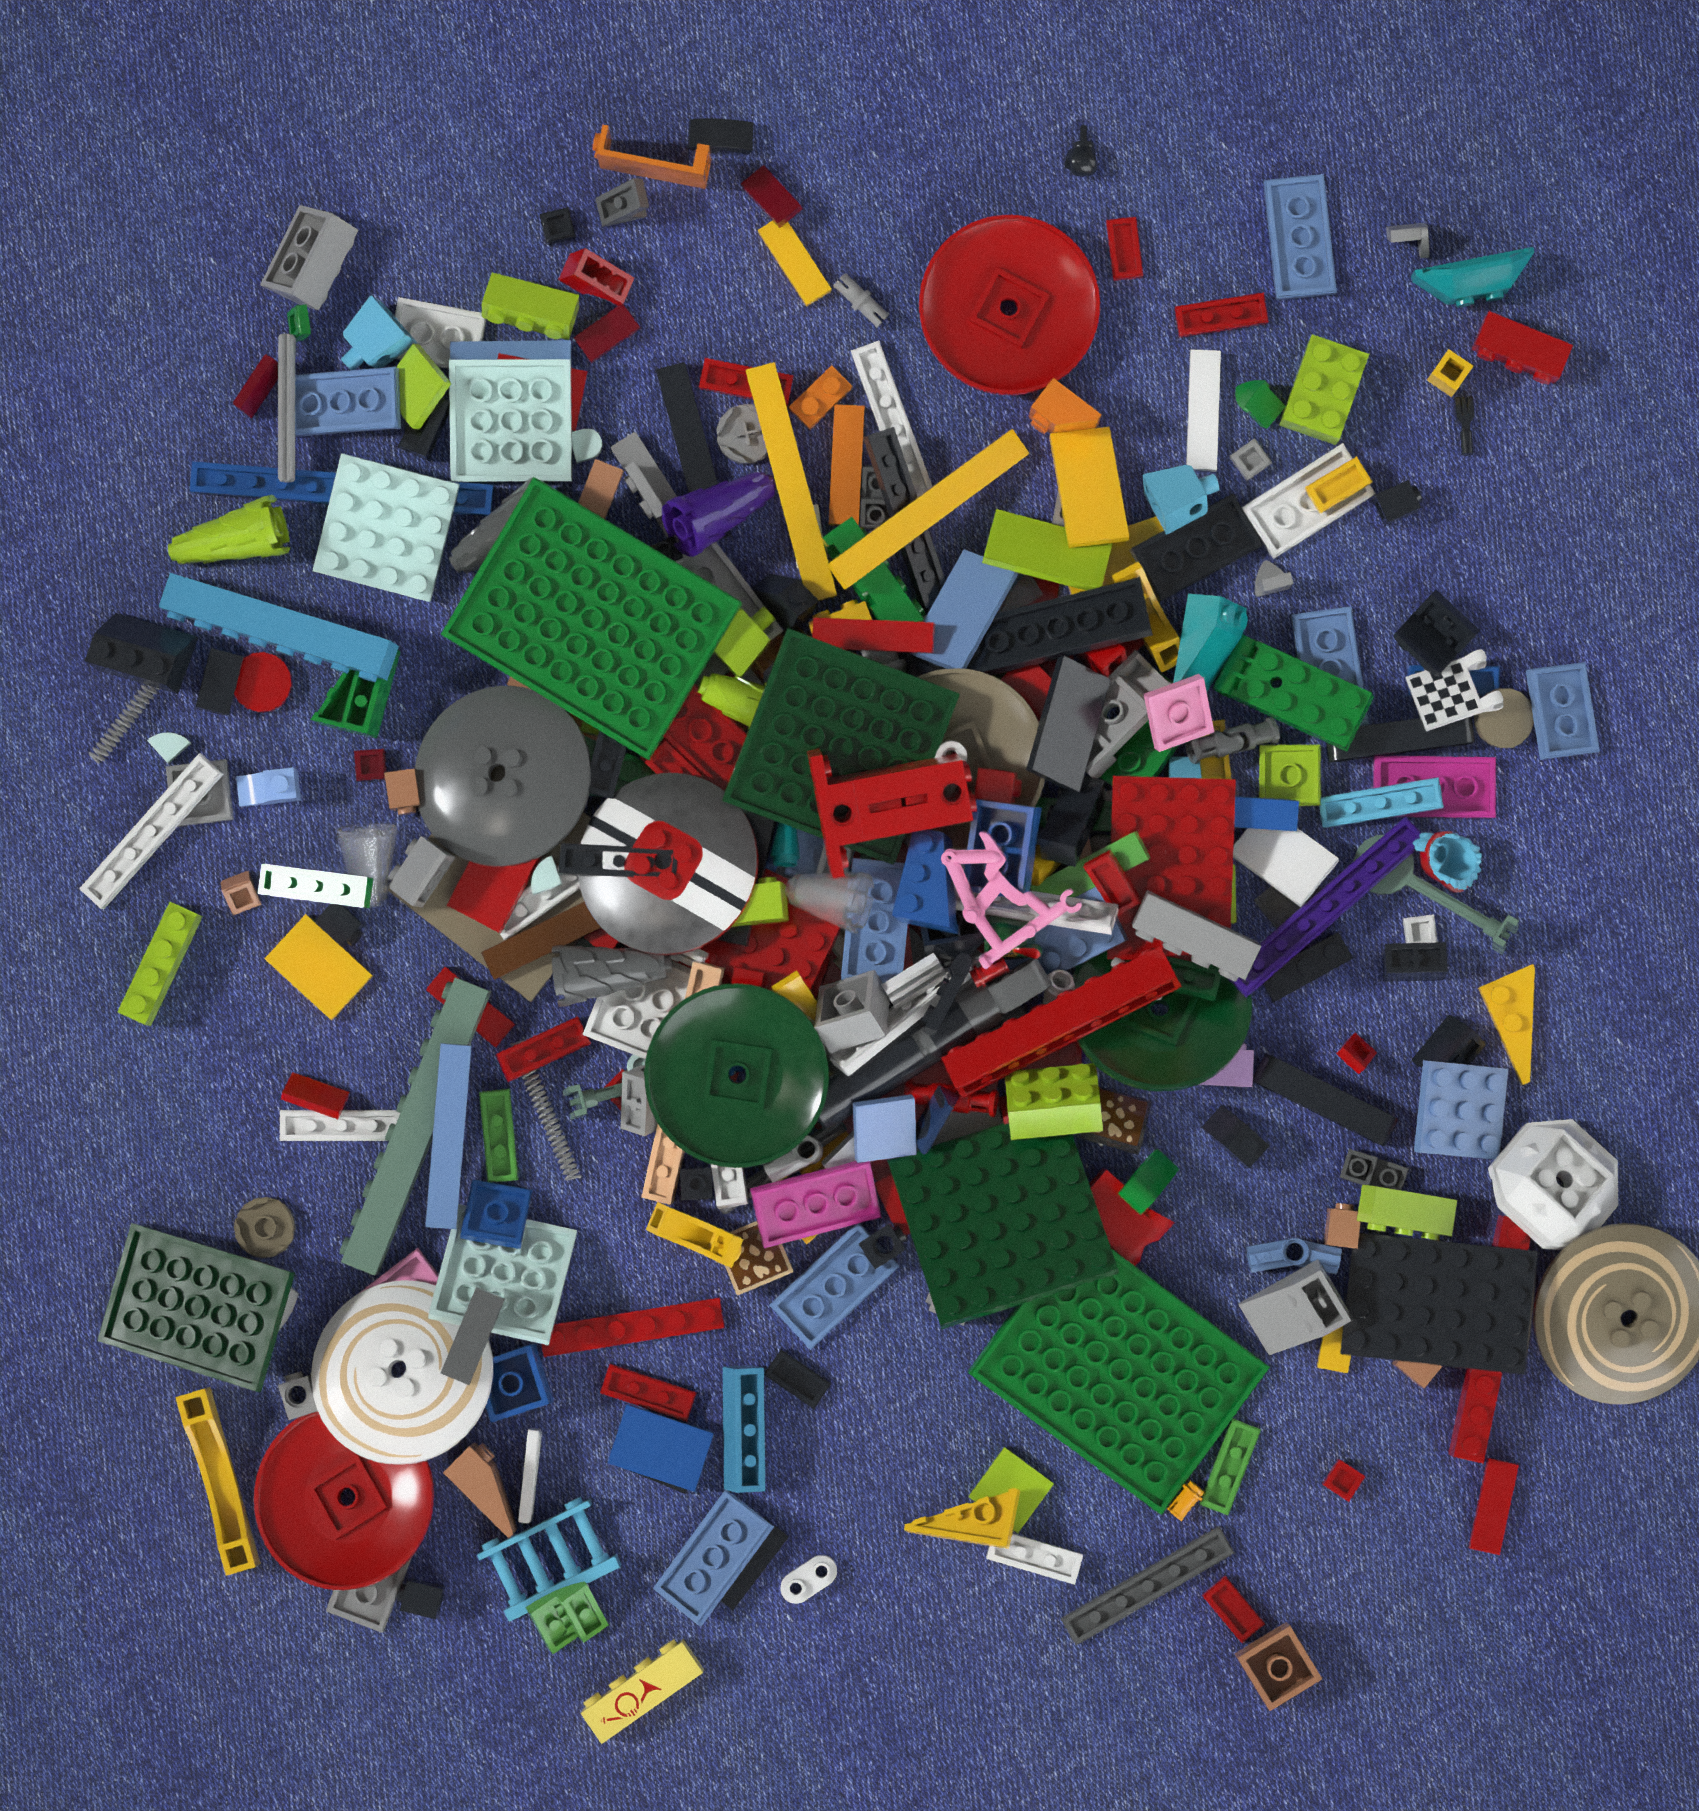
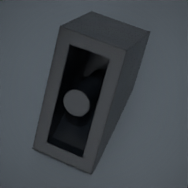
M769 574L751 587L766 609L776 619L775 621L785 631L787 628L796 630L808 621L819 601L798 579Z
M1222 1105L1201 1127L1245 1168H1250L1270 1146L1247 1124Z

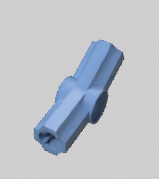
M1288 1238L1246 1246L1251 1273L1293 1265L1305 1267L1318 1259L1327 1273L1337 1274L1342 1248L1298 1238ZM1292 1243H1297L1302 1250L1301 1256L1297 1260H1290L1286 1255V1249Z

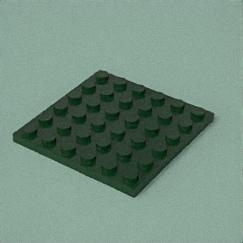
M787 628L722 801L823 838L807 751L819 749L822 756L827 755L832 777L935 758L960 693ZM837 806L833 814L836 816L845 815L848 811V806ZM906 834L844 845V847L894 865Z
M1003 1123L931 1146L925 1155L918 1150L916 1155L896 1157L888 1160L941 1330L1119 1273L1072 1134L1011 1140L1010 1126Z

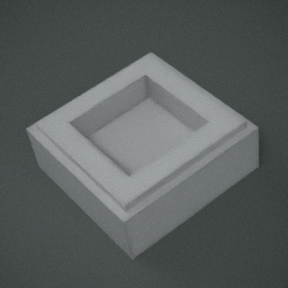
M1255 438L1229 457L1246 481L1272 464V461Z

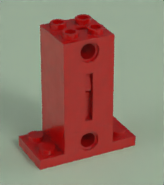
M819 749L807 751L829 871L833 879L845 877L843 868L849 867L844 845L974 821L972 812H977L974 793L972 794V791L968 790L967 782L972 781L969 763L966 760H962L958 754L832 777L827 755L822 756ZM947 785H957L954 794L950 796L943 795L944 788ZM839 805L848 806V811L843 816L833 814L834 809Z

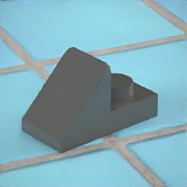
M633 178L595 198L602 227L633 221L647 216L646 209L649 208L643 178Z

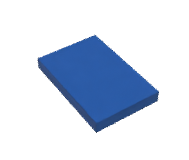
M627 1404L607 1463L695 1492L714 1432Z

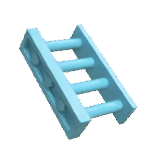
M578 1497L564 1504L566 1510L504 1541L500 1542L497 1537L481 1545L483 1551L477 1554L479 1561L490 1556L510 1598L508 1600L510 1606L504 1610L509 1622L528 1613L525 1607L555 1590L583 1581L587 1584L621 1567L622 1564L617 1554L609 1557L607 1552H603L584 1512V1509L592 1505L590 1498L582 1501L581 1497ZM572 1515L593 1557L591 1560L593 1565L584 1570H581L580 1566H576L556 1525L557 1522ZM543 1529L546 1530L565 1570V1573H563L565 1579L555 1584L552 1579H548L529 1539V1536ZM516 1542L538 1585L535 1587L537 1593L526 1597L525 1593L521 1594L501 1552L502 1549Z

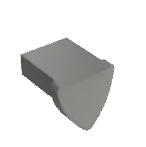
M1416 223L1386 227L1387 239L1391 243L1417 240L1420 258H1429L1427 224Z
M1265 560L1256 575L1255 596L1262 597L1289 589L1294 584L1291 572L1284 574L1276 565Z

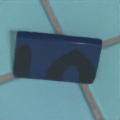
M941 1085L935 1090L916 1123V1143L920 1152L924 1155L930 1150L959 1099L956 1093Z

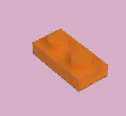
M831 365L789 406V410L811 430L835 404L840 402L853 389V386Z

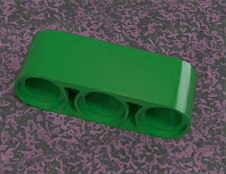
M1157 1148L1140 1165L1118 1194L1141 1215L1157 1199L1180 1169Z

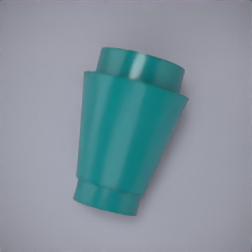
M778 822L770 855L773 858V865L779 867L797 866V860L801 857L796 828Z

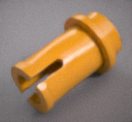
M1190 1481L1188 1484L1184 1483L1182 1485L1184 1489L1172 1504L1167 1507V1510L1180 1521H1183L1184 1517L1198 1500H1203L1201 1496L1205 1492L1193 1481Z

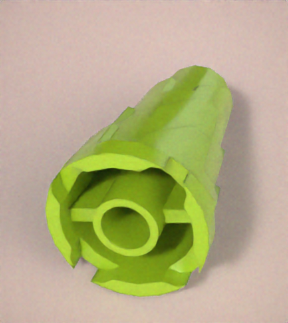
M274 495L263 496L243 504L244 507L228 512L217 519L194 526L192 530L173 537L172 543L168 544V553L171 560L177 561L180 565L198 562L205 564L227 559L241 560L257 556L262 558L289 553L290 547H283L284 543L290 542L284 513L281 506L273 508L271 503L278 500Z
M711 673L709 677H702L697 693L702 694V701L721 710L723 715L750 727L766 683L762 685L739 677L732 678Z

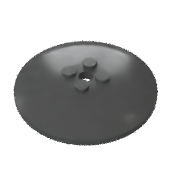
M495 686L477 690L462 697L444 710L434 721L420 745L416 758L415 769L421 804L418 805V808L426 826L432 835L449 851L477 864L512 866L543 856L569 835L585 809L591 783V758L585 737L573 717L565 709L531 689L517 686ZM497 766H504L506 772L504 778L501 781H493L491 777L493 769Z

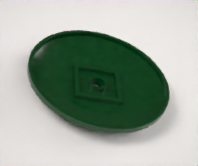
M1107 951L1076 967L1073 974L1074 990L1083 986L1089 978L1094 976L1101 977L1112 970L1111 962L1113 959H1107ZM1221 976L1215 1001L1172 991L1163 996L1161 1000H1155L1078 1039L1077 1042L1095 1066L1123 1084L1138 1089L1158 1092L1186 1089L1214 1077L1237 1055L1249 1031L1252 1016V995L1250 994L1246 998L1226 977ZM1154 1004H1163L1167 1007L1168 1012L1163 1016H1157L1152 1013L1151 1007Z
M728 983L705 988L690 995L665 1016L657 1027L647 1050L644 1082L648 1103L657 1123L669 1139L680 1149L712 1165L745 1168L762 1165L782 1157L800 1144L810 1133L826 1101L829 1085V1065L821 1037L811 1020L797 1005L781 994L761 986ZM736 1065L742 1066L746 1070V1079L742 1082L733 1081L729 1075L731 1067Z

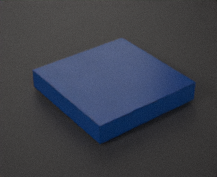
M472 1179L460 1239L521 1249L532 1190Z

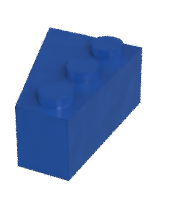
M927 829L912 833L892 916L901 923L959 934L956 920L957 900L954 892V883L947 867L941 861L942 854L945 850L953 848L952 840L943 832Z

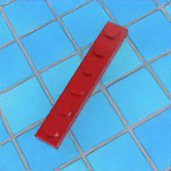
M720 1297L554 1324L549 1345L541 1344L543 1357L725 1328Z

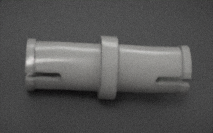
M844 273L840 279L848 288L840 281H837L833 287L853 304L851 308L855 311L859 310L878 328L883 322L874 313L876 312L883 320L890 313L886 312L871 297L872 293L868 289L864 291L847 273Z

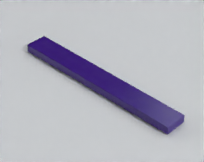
M1404 817L1260 943L1261 948L1246 980L1238 977L1236 982L1228 980L1247 998L1415 851L1413 842L1420 838L1419 835L1422 832L1407 817Z

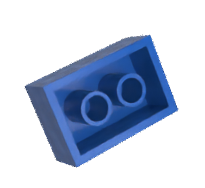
M976 799L977 812H972L974 821H971L967 850H986L979 832L986 831L990 833L1007 857L1006 862L999 871L1016 889L1022 893L1030 892L1042 808ZM987 863L965 864L964 873L973 893H980L989 882L984 875ZM1001 892L998 895L1000 897H1005Z

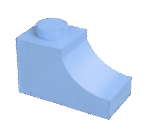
M293 767L236 776L240 807L301 801L298 770Z

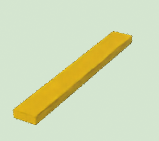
M775 362L747 369L746 374L802 583L819 601L836 597L831 570L827 566V555Z
M1013 429L1009 430L833 559L827 566L843 589H847L1030 453Z

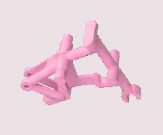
M982 831L979 832V835L985 844L986 850H955L949 848L942 854L941 861L947 867L963 903V916L965 920L969 923H975L992 947L991 950L983 953L979 958L983 968L987 969L992 963L1022 942L1034 937L1038 931L1067 911L1069 913L1077 912L1083 904L1081 901L1074 906L1067 904L1066 897L1073 893L1072 888L1066 889L1060 896V901L1051 908L1032 892L1022 893L1016 889L999 871L1007 860L1006 855L991 834ZM987 863L984 875L989 882L975 898L961 864ZM1000 892L1018 906L1027 904L1039 914L1037 918L1030 920L1027 925L1004 941L1000 939L985 918V910Z

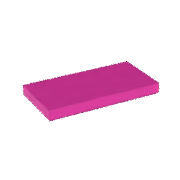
M1373 757V788L1439 778L1443 809L1395 817L1496 818V757Z
M854 1161L750 1188L760 1238L764 1248L881 1218L870 1161L861 1163Z

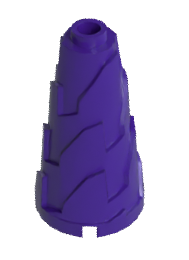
M753 472L730 482L726 480L704 490L700 488L683 496L674 497L666 501L665 503L667 504L662 506V521L669 538L676 535L680 542L674 544V546L682 554L694 557L725 536L724 533L744 522L747 516L763 507L766 501L773 498L776 482L769 474Z

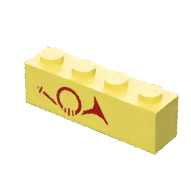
M674 1639L669 1641L659 1649L661 1655L652 1661L649 1657L645 1658L634 1666L636 1672L627 1679L624 1674L609 1684L611 1690L601 1696L597 1692L583 1702L586 1707L582 1709L581 1715L601 1744L703 1673L704 1668L684 1639L678 1643Z

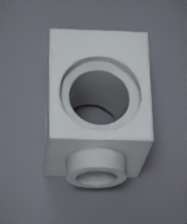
M302 1371L284 1376L285 1383L279 1384L278 1387L288 1420L317 1412L312 1391L311 1374L303 1377ZM295 1386H301L306 1391L307 1396L303 1403H298L292 1398L291 1393Z

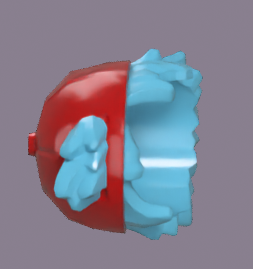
M1451 831L1424 832L1419 835V839L1413 842L1415 850L1420 851V863L1425 873L1440 882L1452 893L1463 892L1472 886L1473 880L1478 879L1477 873L1481 872L1478 864L1481 863L1482 854L1479 852L1480 847L1472 844L1469 838L1459 836Z

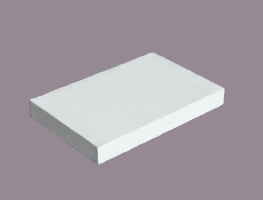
M398 297L395 317L417 341L416 344L421 345L438 367L449 369L450 342L483 341L487 319L482 318V313L400 297ZM406 352L401 354L396 359L402 360Z
M1248 828L1235 843L1233 858L1299 907L1304 905L1339 862L1338 857L1298 828L1297 831Z

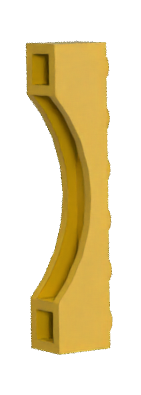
M211 1387L177 1396L175 1398L183 1427L193 1448L208 1496L217 1546L225 1574L227 1576L254 1568L261 1564Z

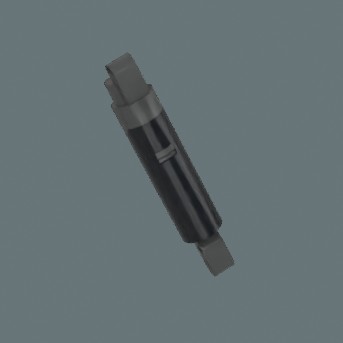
M1030 958L1011 969L1009 973H1005L986 983L987 987L985 988L983 985L977 988L973 979H969L960 987L935 1035L930 1036L923 1032L926 1023L921 1021V1018L850 1076H847L830 1061L828 1063V1092L823 1110L817 1120L818 1123L825 1130L831 1129L853 1115V1102L875 1100L883 1097L941 1061V1058L948 1055L947 1053L952 1048L961 1045L965 1046L975 1040L981 1033L988 1032L1003 1023L1002 1016L1043 992L1052 984L1038 959Z

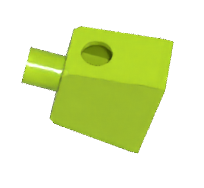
M764 606L751 618L741 608L714 653L736 677L743 678L769 645L770 639L763 631L776 619Z

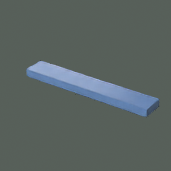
M440 1043L425 1227L456 1229L471 1045Z

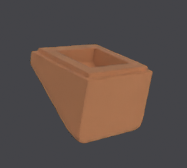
M249 871L221 881V891L233 916L261 905Z

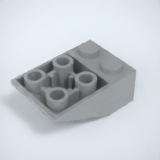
M1318 1259L1238 1303L1268 1355L1323 1337L1351 1322L1348 1308Z

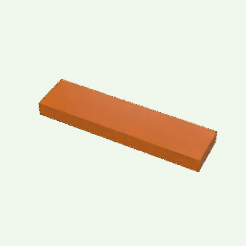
M834 405L829 504L830 526H839L850 517H853L859 526L865 406Z

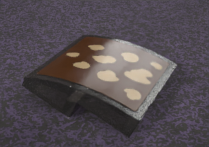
M1099 1086L1103 1131L1080 1133L1079 1138L1138 1155L1144 1138L1152 1101Z

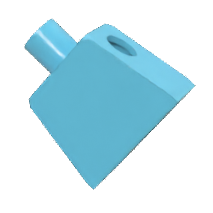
M371 295L343 332L344 338L350 343L352 348L341 360L350 370H356L364 361L374 368H383L406 352L417 341L385 304Z
M1190 465L1143 474L1144 495L1166 534L1205 515L1208 512L1207 495L1219 491V484L1214 474L1198 479Z

